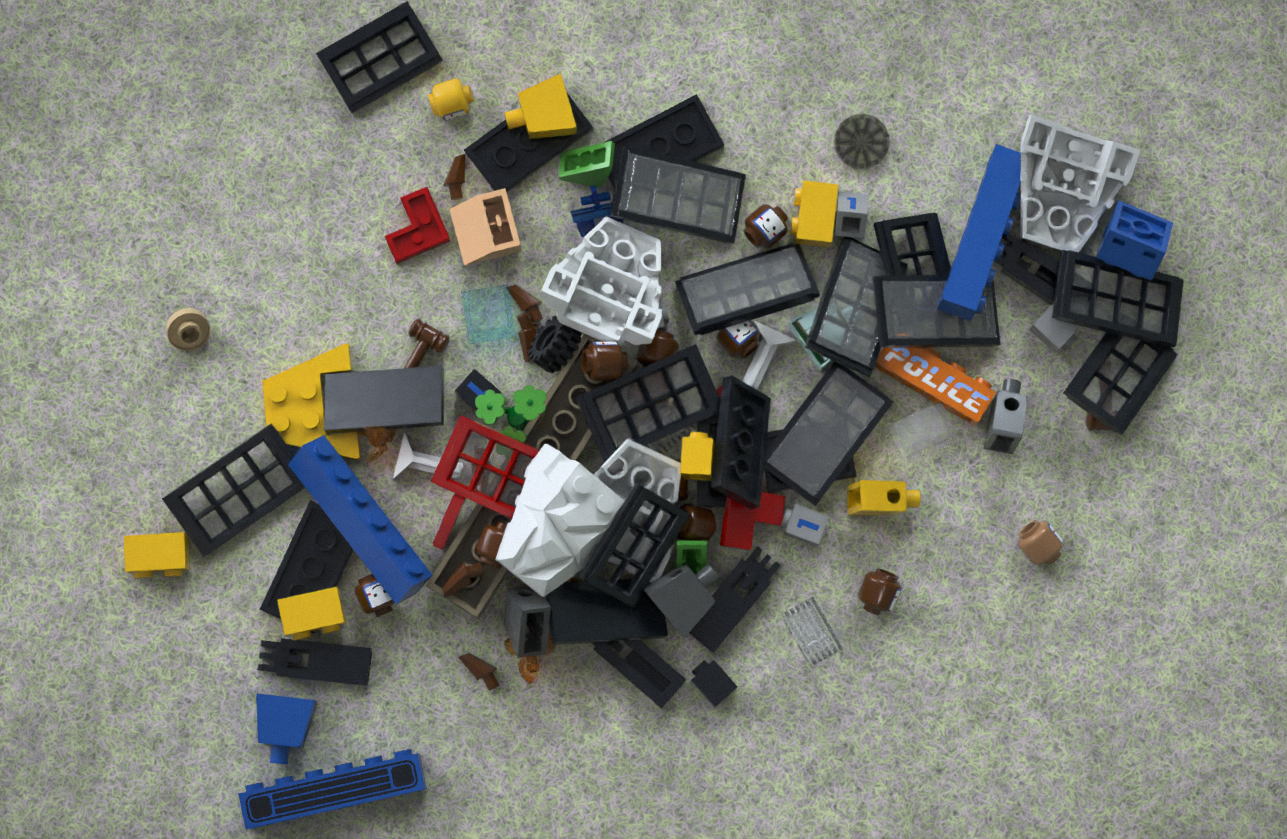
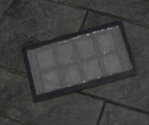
M623 146L621 148L610 216L733 244L735 243L746 174Z
M843 237L805 348L867 377L871 376L881 349L872 278L874 276L886 275L879 250L854 238ZM899 260L902 274L906 275L908 264Z
M793 243L683 276L680 277V280L675 281L694 335L708 334L815 301V298L820 297L819 290L799 243L794 245Z
M1061 250L1052 318L1157 345L1175 347L1177 345L1184 279L1156 272L1151 281L1144 277H1136L1131 272L1120 267L1110 266L1095 256L1071 250Z
M881 275L872 277L880 348L992 347L1001 345L994 280L990 288L984 287L982 295L987 298L981 314L975 312L972 320L968 321L937 309L949 275Z
M696 344L576 397L604 463L627 439L643 446L651 444L718 414L721 401Z
M834 361L766 451L764 469L812 505L816 506L893 404V401L852 370Z
M271 423L168 493L162 500L201 555L205 557L303 490L305 486L288 465L294 458V454Z

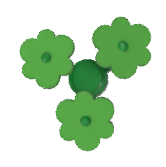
M531 385L526 386L524 391L518 390L514 393L513 400L516 405L513 407L504 406L506 403L505 396L495 393L494 390L489 389L485 392V395L477 396L475 400V405L478 408L476 416L484 419L486 424L492 425L496 423L498 417H503L504 414H507V420L511 426L506 427L504 432H498L523 443L526 441V434L523 430L528 422L536 419L538 413H544L546 410L544 404L546 393L541 389L535 390ZM496 443L498 445L496 452L499 455H505L506 459L510 461L514 451Z

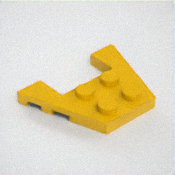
M349 344L338 346L262 381L266 426L272 423L287 445L301 448L304 444L324 435L340 456L355 460L361 459L358 432L327 435L324 431L325 411L321 375L352 371Z

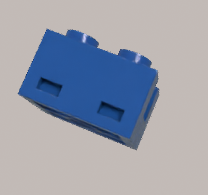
M1118 200L1104 228L1103 241L1098 249L1096 258L1103 260L1104 263L1110 266L1125 269L1136 277H1144L1152 281L1166 254L1173 222Z

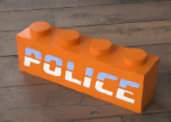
M901 331L899 334L895 333V336H910ZM931 348L882 349L877 358L875 368L973 426L978 424L996 394L995 391L991 390L992 385L979 377L974 380L965 374V368L954 362H951L949 365L939 359L941 355Z

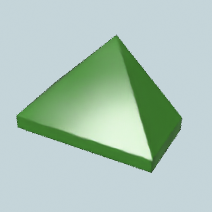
M609 141L561 152L558 178L566 182L602 188L612 171L615 143Z
M676 541V568L686 564L694 575L702 570L707 564V541Z

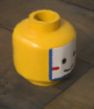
M458 78L435 84L432 88V93L428 94L433 114L440 116L444 121L467 115L470 111L469 103L474 102L470 86H464Z

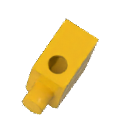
M561 74L519 92L518 100L521 108L504 112L508 129L526 125L530 139L577 134L576 123Z
M860 480L847 486V516L898 515L906 512L907 508H919L920 491L906 490V483L904 481Z

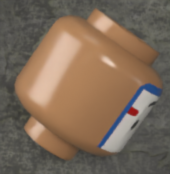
M1034 520L1024 526L1019 532L1018 546L1033 564L1040 565L1046 563L1050 565L1061 556L1059 551L1062 548L1063 540L1049 522Z

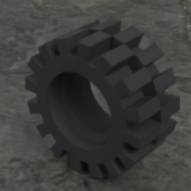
M553 316L552 320L546 321L545 327L541 326L539 328L540 332L535 334L533 337L535 341L530 343L529 347L531 349L528 350L529 359L548 373L558 372L561 370V365L565 367L568 364L567 360L569 358L572 359L574 356L572 353L577 351L579 347L577 343L581 342L580 336L582 335L580 331L561 324L557 316Z

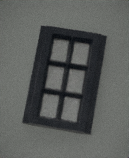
M408 1L316 53L351 114L443 62L439 52Z
M1120 313L1119 323L1137 327V323L1134 320ZM1106 332L1063 394L1109 429L1122 435L1178 354L1170 346L1166 347Z

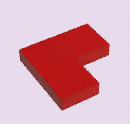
M428 187L400 198L412 225L385 236L396 264L451 241Z
M761 492L760 507L749 509L726 496L720 546L746 551L751 550L755 522L781 526L786 496Z
M456 493L453 495L432 543L434 547L443 550L467 498Z

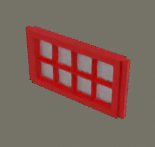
M460 415L430 482L509 518H513L517 495L521 494L526 480L524 478L525 471L540 450Z

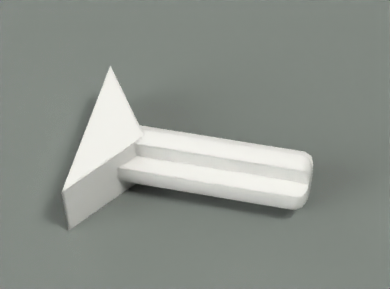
M753 320V324L759 329L762 339L742 381L758 390L777 347L795 344L797 340Z
M404 432L393 480H396L408 468L434 474L441 457L413 451ZM458 461L451 478H461L464 468L462 462Z

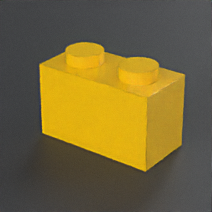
M803 180L801 189H795L794 206H799L798 218L792 217L790 235H796L795 244L830 248L833 238L838 184Z
M690 432V437H682L680 474L685 480L712 481L716 443L713 438L708 437V433Z
M185 532L124 536L125 572L134 574V579L152 578V573L164 572V577L182 576V571L190 570L189 536Z
M338 587L277 600L284 635L287 637L292 636L293 641L310 638V632L321 629L323 634L341 631L340 625L347 624L340 588Z

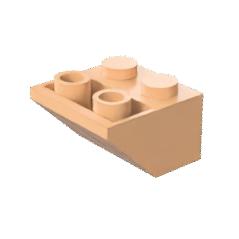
M506 188L477 195L450 209L464 266L522 252Z

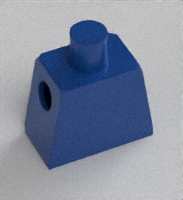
M257 693L258 743L272 744L269 763L288 765L290 747L304 748L317 701Z

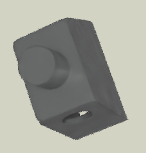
M1005 379L1002 390L997 391L991 404L983 449L1013 454L1020 443L1027 406V396L1020 394V381Z
M684 564L648 584L644 591L684 638L714 605L715 599L707 591V588L720 577L709 564L696 575Z
M530 587L512 588L506 593L504 625L517 658L547 654L551 606L544 597H541Z

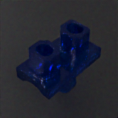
M596 185L590 186L591 195L580 197L582 206L593 204V206L570 211L572 221L576 223L581 237H585L595 227L594 219L607 216L621 223L624 221L610 216L612 202L600 205V202L611 200L609 191L598 193Z

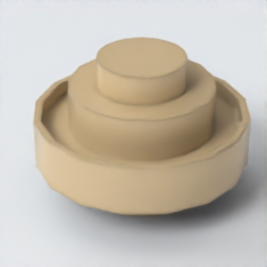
M185 308L176 311L169 317L166 323V335L170 344L176 349L194 351L201 348L208 341L210 324L200 310Z

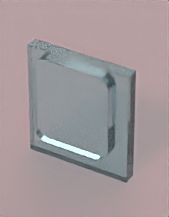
M508 284L461 291L469 345L516 338Z

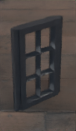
M937 213L883 220L873 224L886 275H903L899 260L908 258L913 259L916 275H923L918 257L927 255L932 256L936 275H949L951 266ZM924 226L930 249L916 251L911 231L912 227ZM905 229L910 252L897 254L892 231ZM890 287L894 309H910L907 294L908 287ZM914 287V289L920 288L924 307L931 308L926 287ZM940 287L941 295L943 293L944 287ZM896 314L899 326L912 325L910 314ZM917 314L918 324L935 321L934 314ZM940 314L941 320L956 317L951 314Z
M636 482L579 577L634 607L690 514ZM646 500L654 505V508L641 527L632 521ZM660 510H663L670 517L657 536L648 530ZM629 527L638 532L626 554L615 548ZM647 537L654 541L642 563L633 559L632 556L643 538ZM611 555H614L621 559V562L608 581L599 575ZM627 564H630L637 568V571L624 590L615 584Z

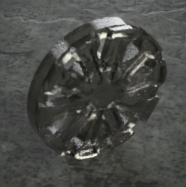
M857 114L845 119L839 125L834 138V147L838 157L842 162L854 169H868L879 164L886 156L890 143L889 134L884 124L877 118L867 114ZM859 120L865 121L863 129H860ZM849 123L853 124L855 132L847 128ZM874 123L877 128L870 132V125ZM841 133H844L850 139H841L839 136ZM879 133L883 134V139H874ZM840 145H851L844 151L840 149ZM873 146H883L884 149L880 152ZM855 151L853 160H849L848 158H846L849 154ZM868 151L876 156L877 159L872 161ZM861 153L865 161L864 164L858 163Z

